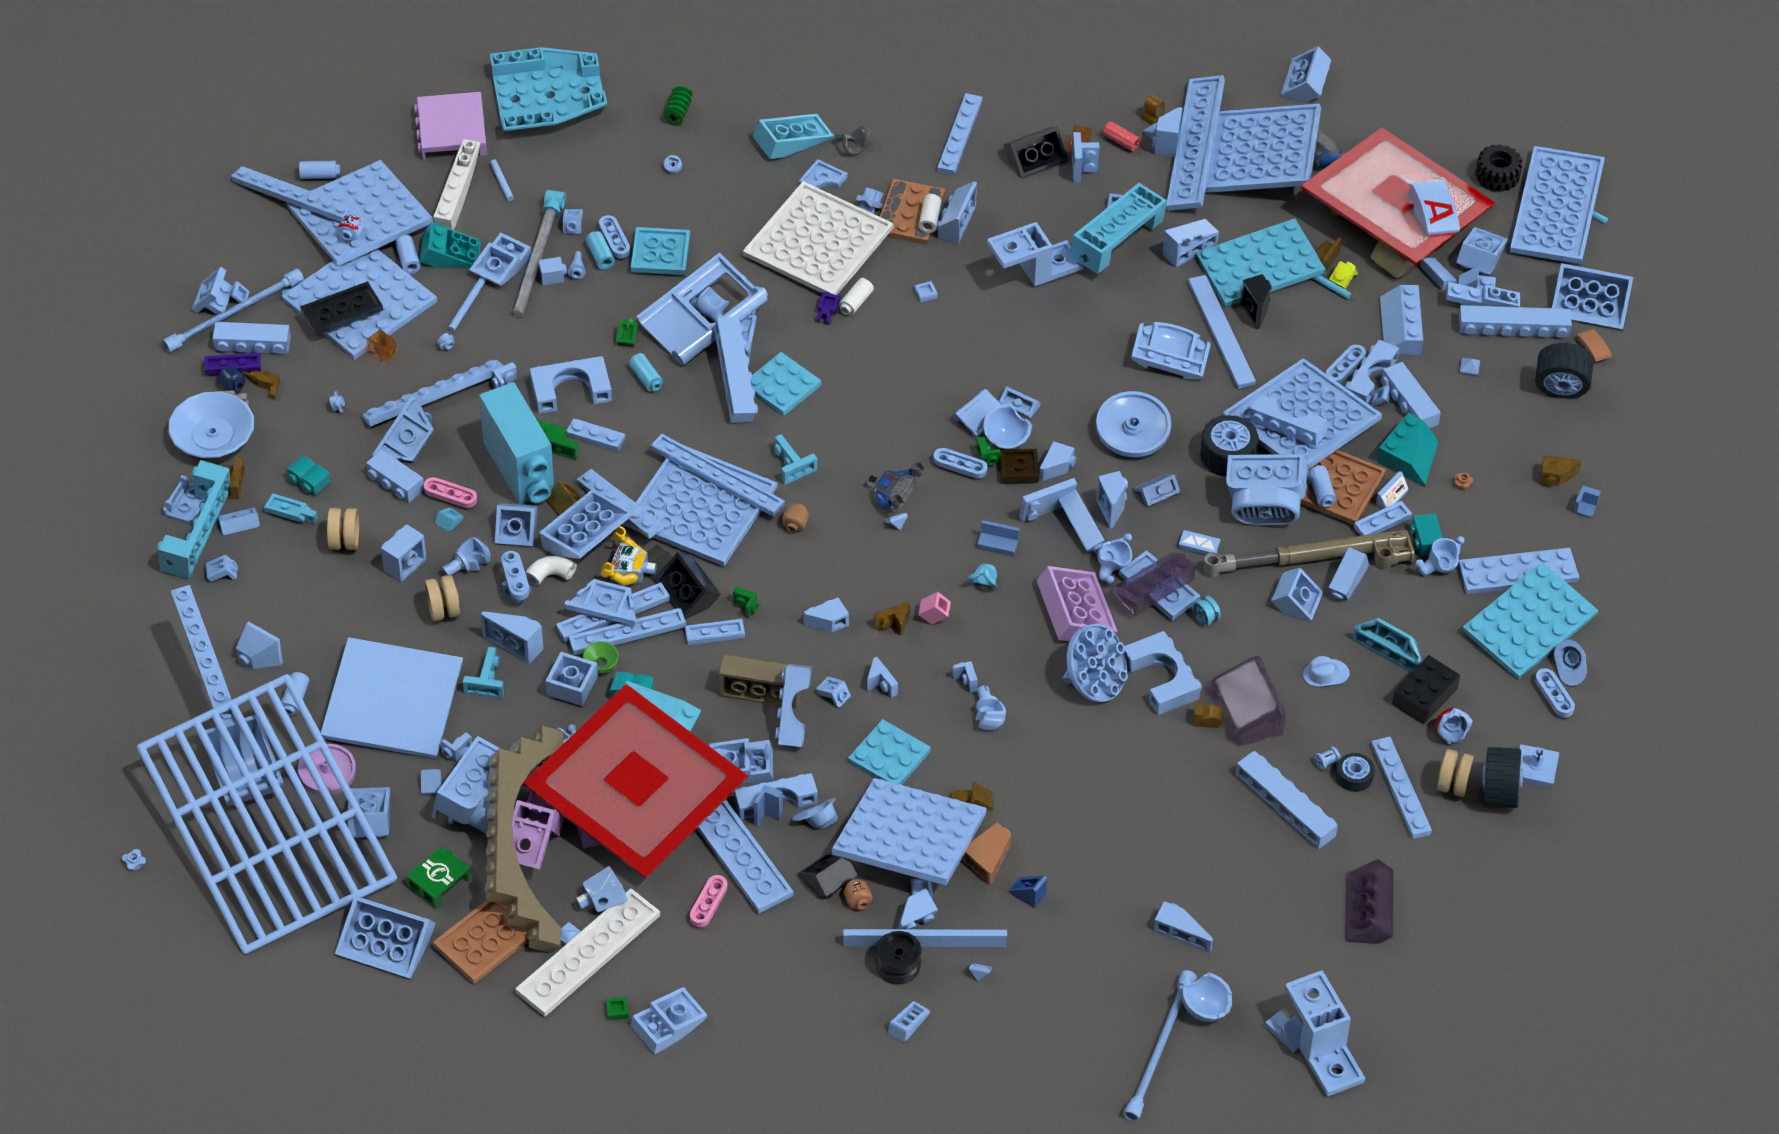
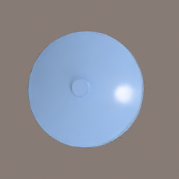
M1122 392L1110 397L1102 404L1097 414L1096 430L1102 443L1111 451L1126 457H1143L1155 453L1165 445L1171 431V417L1167 408L1157 398L1143 392Z

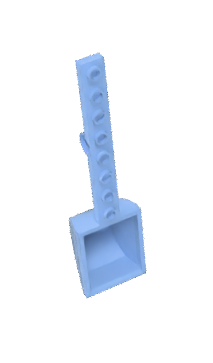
M188 585L171 590V595L192 650L196 668L200 672L212 708L214 709L232 699L191 587ZM231 709L220 714L249 772L253 773L261 769ZM252 715L244 718L268 764L276 762L258 717ZM214 727L205 730L231 781L234 782L242 778L243 776L218 728ZM209 756L218 784L222 788L225 785ZM278 769L273 774L282 789L284 783ZM266 776L255 780L262 796L274 792ZM247 784L236 789L242 802L254 799ZM229 793L223 796L227 806L235 805Z

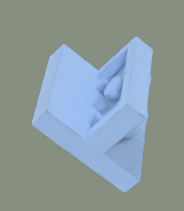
M1073 132L1072 168L1074 183H1081V172H1098L1099 142L1081 143V132Z
M219 267L201 282L191 310L198 313L206 307L217 315L225 311L234 287L223 280L226 273L225 269Z

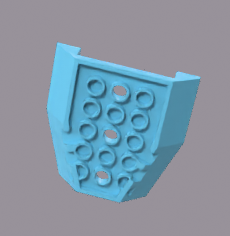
M540 47L490 54L494 88L503 131L557 125L607 105L605 91H603L600 79L597 53ZM587 91V92H589V93H587V94H582L581 92Z

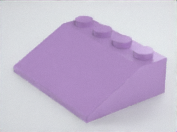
M1047 566L1036 580L1058 640L1070 641L1078 629L1091 624L1106 626L1115 634L1118 632L1095 572Z

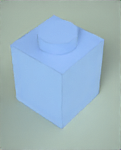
M561 257L539 260L542 285L564 282V275L567 274L566 265L561 262Z

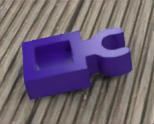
M822 293L818 304V311H820L817 314L818 323L824 317L827 318L826 322L828 325L831 323L830 314L836 315L841 300L840 295Z

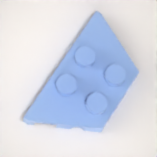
M414 395L410 397L372 454L373 456L380 450H383L397 460L415 461L435 430Z
M593 579L585 588L576 593L577 596L571 601L567 600L564 604L565 609L636 626L631 588Z

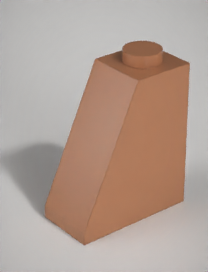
M997 822L970 842L962 857V861L989 885L993 882L1010 848V831Z

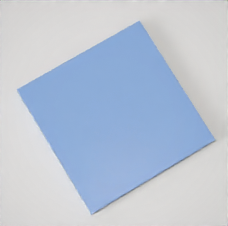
M348 637L321 730L323 739L437 759L463 658Z

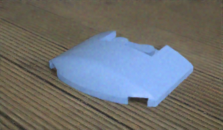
M1153 322V325L1143 327L1144 323H1140L1131 356L1132 360L1146 369L1148 366L1182 375L1183 379L1203 378L1211 345L1209 342L1205 344L1199 339L1200 335L1177 325Z

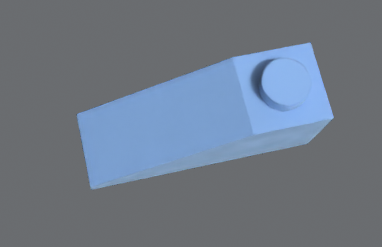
M1164 901L1155 918L1154 931L1211 952L1213 938L1183 908L1174 903Z

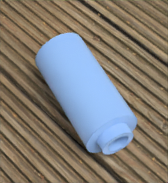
M300 161V179H337V175H340V164H336V161Z
M409 235L400 236L396 239L395 244L402 268L408 274L416 273L420 270L421 265L413 238Z
M1315 466L1309 471V476L1317 502L1322 507H1330L1335 503L1336 496L1327 468L1325 466Z
M294 672L290 677L303 699L310 680L305 674ZM286 687L281 703L288 716L296 715L299 709Z

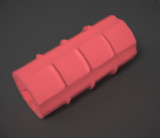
M1112 121L1108 122L1103 130L1104 136L1132 152L1137 149L1141 141L1140 137Z

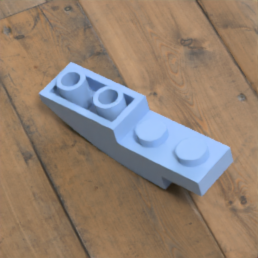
M1448 282L1446 285V300L1461 303V305L1520 307L1519 292L1485 285L1483 289Z

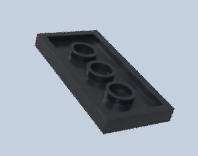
M367 281L302 305L300 309L315 336L383 311V305Z

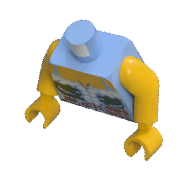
M622 526L616 528V532L613 533L612 537L614 540H621L622 542L618 543L612 564L606 562L602 566V577L610 576V582L627 586L634 583L640 584L645 573L655 575L657 564L648 562L647 552L628 536L625 537L626 530Z

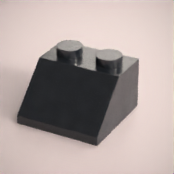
M1263 274L1244 279L1242 283L1240 305L1256 330L1260 329L1268 311L1270 290L1272 289L1270 281L1266 280Z
M830 852L797 873L816 895L826 897L834 895L839 887L846 886L848 882L857 876L849 859L832 855Z

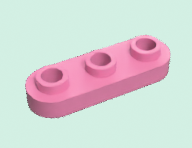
M436 477L428 478L424 482V492L430 497L463 508H472L477 503V494L472 489Z
M714 875L708 879L690 912V921L694 926L705 927L709 924L727 892L726 878L721 875Z

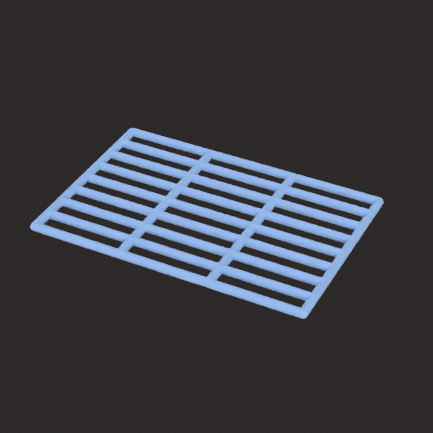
M285 674L137 745V750L243 954H248L352 903L354 896L362 898L397 880V875L290 675ZM283 684L287 686L316 741L315 743L307 747L304 746L274 688ZM266 692L298 750L288 756L256 698ZM247 701L250 702L280 759L270 765L238 707ZM230 709L261 766V769L253 773L249 772L220 714ZM211 718L214 720L243 776L234 782L231 781L201 724ZM192 727L195 728L225 785L215 791L212 789L183 733ZM175 735L206 793L205 796L195 800L165 740ZM156 744L159 746L188 804L178 809L146 750ZM319 749L352 808L340 814L309 755ZM301 758L333 818L323 823L291 764ZM282 767L286 770L315 827L307 831L302 829L273 774L274 771ZM266 776L296 833V836L285 840L255 783V780ZM246 784L278 842V845L269 849L266 848L236 790ZM228 793L260 852L251 858H248L218 800L219 797ZM211 802L241 860L240 863L232 867L228 864L199 808ZM190 811L193 812L223 870L214 876L209 872L181 817ZM356 816L387 874L386 877L378 881L373 876L345 823L346 820ZM338 825L369 884L360 890L357 889L327 832V829ZM317 834L320 835L350 891V895L339 899L308 840L309 838ZM300 842L332 901L331 904L323 908L320 907L290 850V847ZM283 852L314 911L313 913L302 917L271 856ZM263 860L295 919L294 922L286 926L283 925L253 865ZM240 871H247L277 929L276 931L265 935L234 875ZM226 878L258 937V940L249 944L246 943L216 883Z

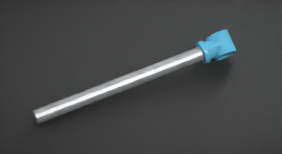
M549 189L546 191L542 208L544 217L512 312L515 317L520 318L524 314L539 267V260L542 258L554 218H557L560 215V210L564 208L565 192Z

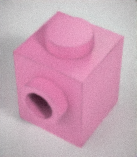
M936 592L921 599L918 615L931 625L942 621L949 615L951 601L939 592Z

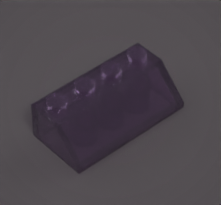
M1169 553L1111 588V592L1134 615H1137L1194 580L1196 565L1184 553Z
M1379 859L1347 873V942L1379 944L1393 937V869Z

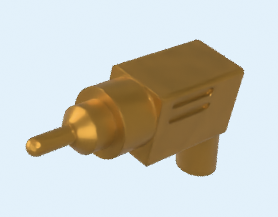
M256 370L250 373L242 372L248 375L252 381L257 382L259 387L269 389L268 396L270 398H276L277 389L280 384L279 375L263 370L261 372Z

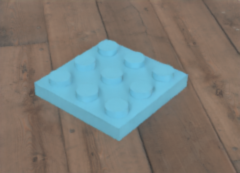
M636 227L631 272L685 275L690 230Z
M782 352L752 375L751 387H754L755 396L782 416H785L822 385V381Z
M882 719L848 757V763L876 779L902 785L931 752V747Z

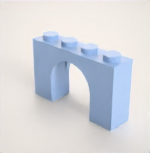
M603 356L530 368V379L539 414L557 411L554 389L559 383L566 380L574 379L587 384L594 404L612 401V390Z
M1164 631L1125 646L1124 652L1127 668L1130 672L1156 664L1168 667L1175 674V678L1170 682L1150 689L1149 702L1158 715L1200 699V691L1202 690L1200 681L1194 678L1190 666L1185 664L1181 652L1175 649L1173 640Z

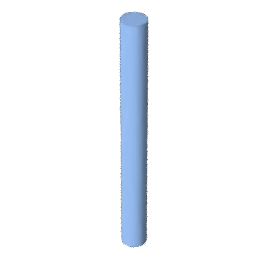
M482 277L478 279L450 323L449 331H455L485 284L486 279Z

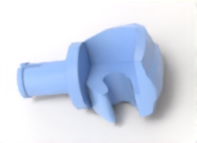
M475 537L469 538L457 549L455 560L443 566L442 570L446 576L452 575L460 569L466 572L469 570L478 571L480 570L478 564H486L491 561L490 550L479 539Z
M983 685L977 689L980 699L976 704L978 713L975 720H980L978 727L981 729L996 730L1005 721L1006 709L1002 702L998 701L995 696L990 695L989 687Z

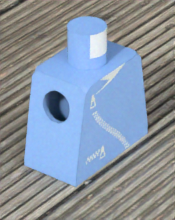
M610 866L583 882L586 893L576 898L581 909L593 904L597 912L628 901L622 884Z

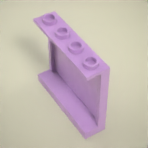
M481 92L417 97L418 104H414L415 115H419V117H415L416 128H420V130H417V140H421V143H418V151L422 153L423 160H426V152L459 150L463 139L480 142V156L487 155Z

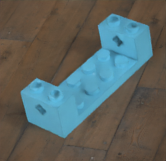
M1138 183L1073 235L1069 256L1099 274L1109 266L1112 249L1142 225L1153 230L1163 222L1167 200Z
M202 460L192 471V477L194 478L192 488L195 490V497L206 499V502L201 504L200 515L193 522L192 533H188L186 540L165 535L163 541H160L157 546L160 571L185 579H190L230 492L229 468Z

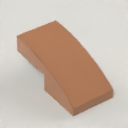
M1594 329L1577 334V341L1586 347L1595 362L1612 357L1608 346Z

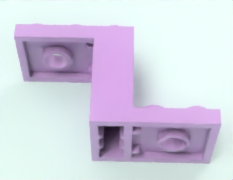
M532 791L529 793L527 803L519 800L516 802L512 820L513 841L519 864L540 870L550 834L560 836L565 817ZM524 839H529L531 842L528 850H522L520 847Z

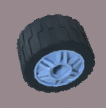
M1561 342L1544 347L1539 352L1535 377L1537 388L1548 396L1574 399L1585 395L1591 388L1593 356H1591L1587 349L1577 344Z
M1236 415L1218 416L1210 420L1205 425L1202 433L1200 455L1204 466L1209 471L1216 473V475L1226 477L1228 455H1257L1259 440L1257 429L1247 419Z
M1487 748L1482 777L1484 806L1518 808L1519 791L1523 787L1521 749Z

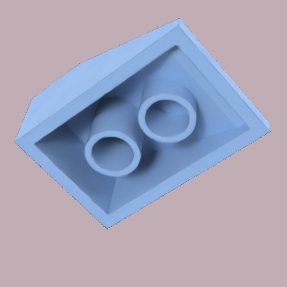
M1474 227L1463 242L1456 263L1466 269H1473L1479 266L1480 274L1491 275L1508 239Z
M484 611L481 613L483 638L527 664H530L543 650L542 626L537 621L524 616Z
M352 788L351 791L375 836L380 838L389 835L391 788ZM356 816L347 820L348 829L353 837L363 838L366 836Z

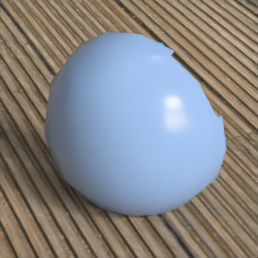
M1002 404L991 409L986 415L983 424L988 441L993 446L1004 450L1016 449L1022 446L1030 436L1032 424L1027 419H1022L1011 404Z
M1207 973L1192 984L1189 982L1183 986L1182 1002L1187 1012L1195 1019L1203 1022L1218 1021L1230 1012L1232 992L1222 978L1213 973Z

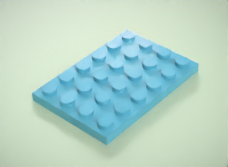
M1296 219L1196 252L1197 260L1225 308L1240 303L1244 279L1263 274L1266 280L1270 281L1272 286L1270 292L1325 274V267Z
M1541 562L1465 624L1462 631L1519 680L1551 654L1561 641L1569 639L1593 619L1599 610L1546 564Z

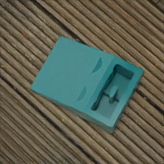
M431 222L422 235L420 262L435 268H471L480 255L481 240Z

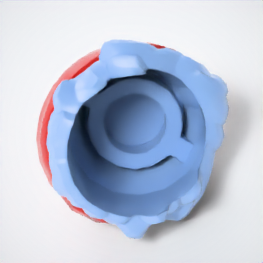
M1449 708L1438 716L1435 729L1439 737L1445 740L1447 744L1459 743L1470 730L1473 721L1463 710Z

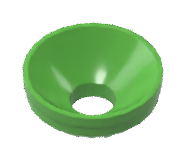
M599 641L586 647L583 659L593 662L599 660L606 661L607 664L605 666H597V672L607 673L616 667L619 654L617 648L611 643Z

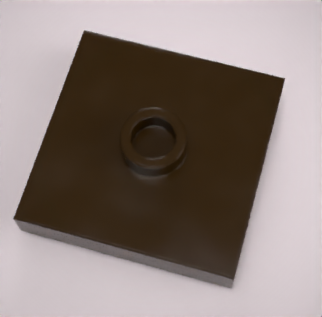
M1037 449L1000 450L1002 483L1039 482Z

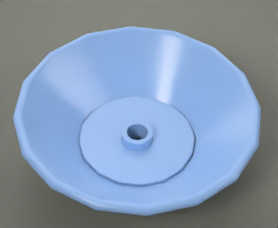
M203 392L187 398L175 408L169 419L168 434L174 445L188 455L199 458L222 457L235 452L248 441L254 430V415L248 404L235 395L224 392Z

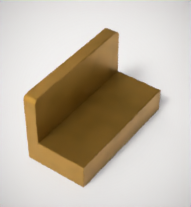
M1338 237L1334 244L1325 240L1316 252L1325 267V272L1341 252L1343 239L1341 237Z
M235 458L234 467H226L229 468L230 492L227 499L240 498L245 473L243 458Z
M558 481L546 500L561 515L582 497L570 483Z

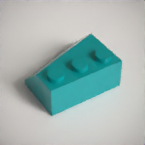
M1407 413L1379 447L1377 462L1397 473L1399 471L1402 472L1404 477L1425 487L1438 440L1425 421Z

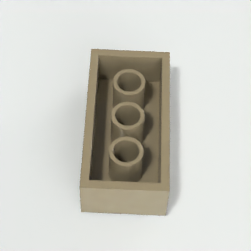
M724 655L719 672L720 697L782 707L783 700H779L780 689L784 688L785 681L781 680L782 670L783 668L786 669L787 665L753 658H742L735 655ZM801 691L793 698V709H797Z

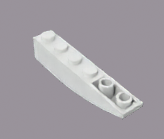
M463 139L433 216L435 224L454 230L470 186L481 145L480 142Z

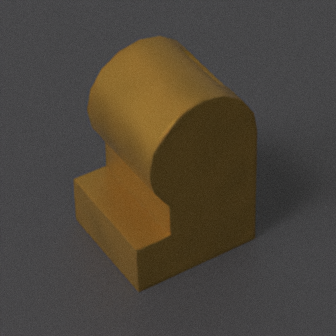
M1153 94L1150 95L1144 103L1145 111L1142 113L1141 119L1153 125L1159 120V117L1165 115V102Z
M1196 701L1193 726L1220 727L1223 720V708L1218 705H1204L1203 701Z

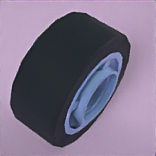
M1350 753L1339 760L1336 779L1339 785L1346 790L1354 792L1363 791L1370 787L1373 782L1375 766L1367 756L1360 753Z

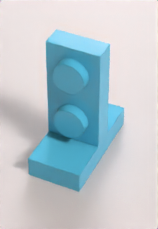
M782 434L775 437L774 451L778 456L782 457L785 464L781 468V480L785 485L817 470V457L814 453L800 459Z
M488 647L480 678L464 676V694L503 699V681L495 680L494 669L498 668L500 657L497 656L496 648Z

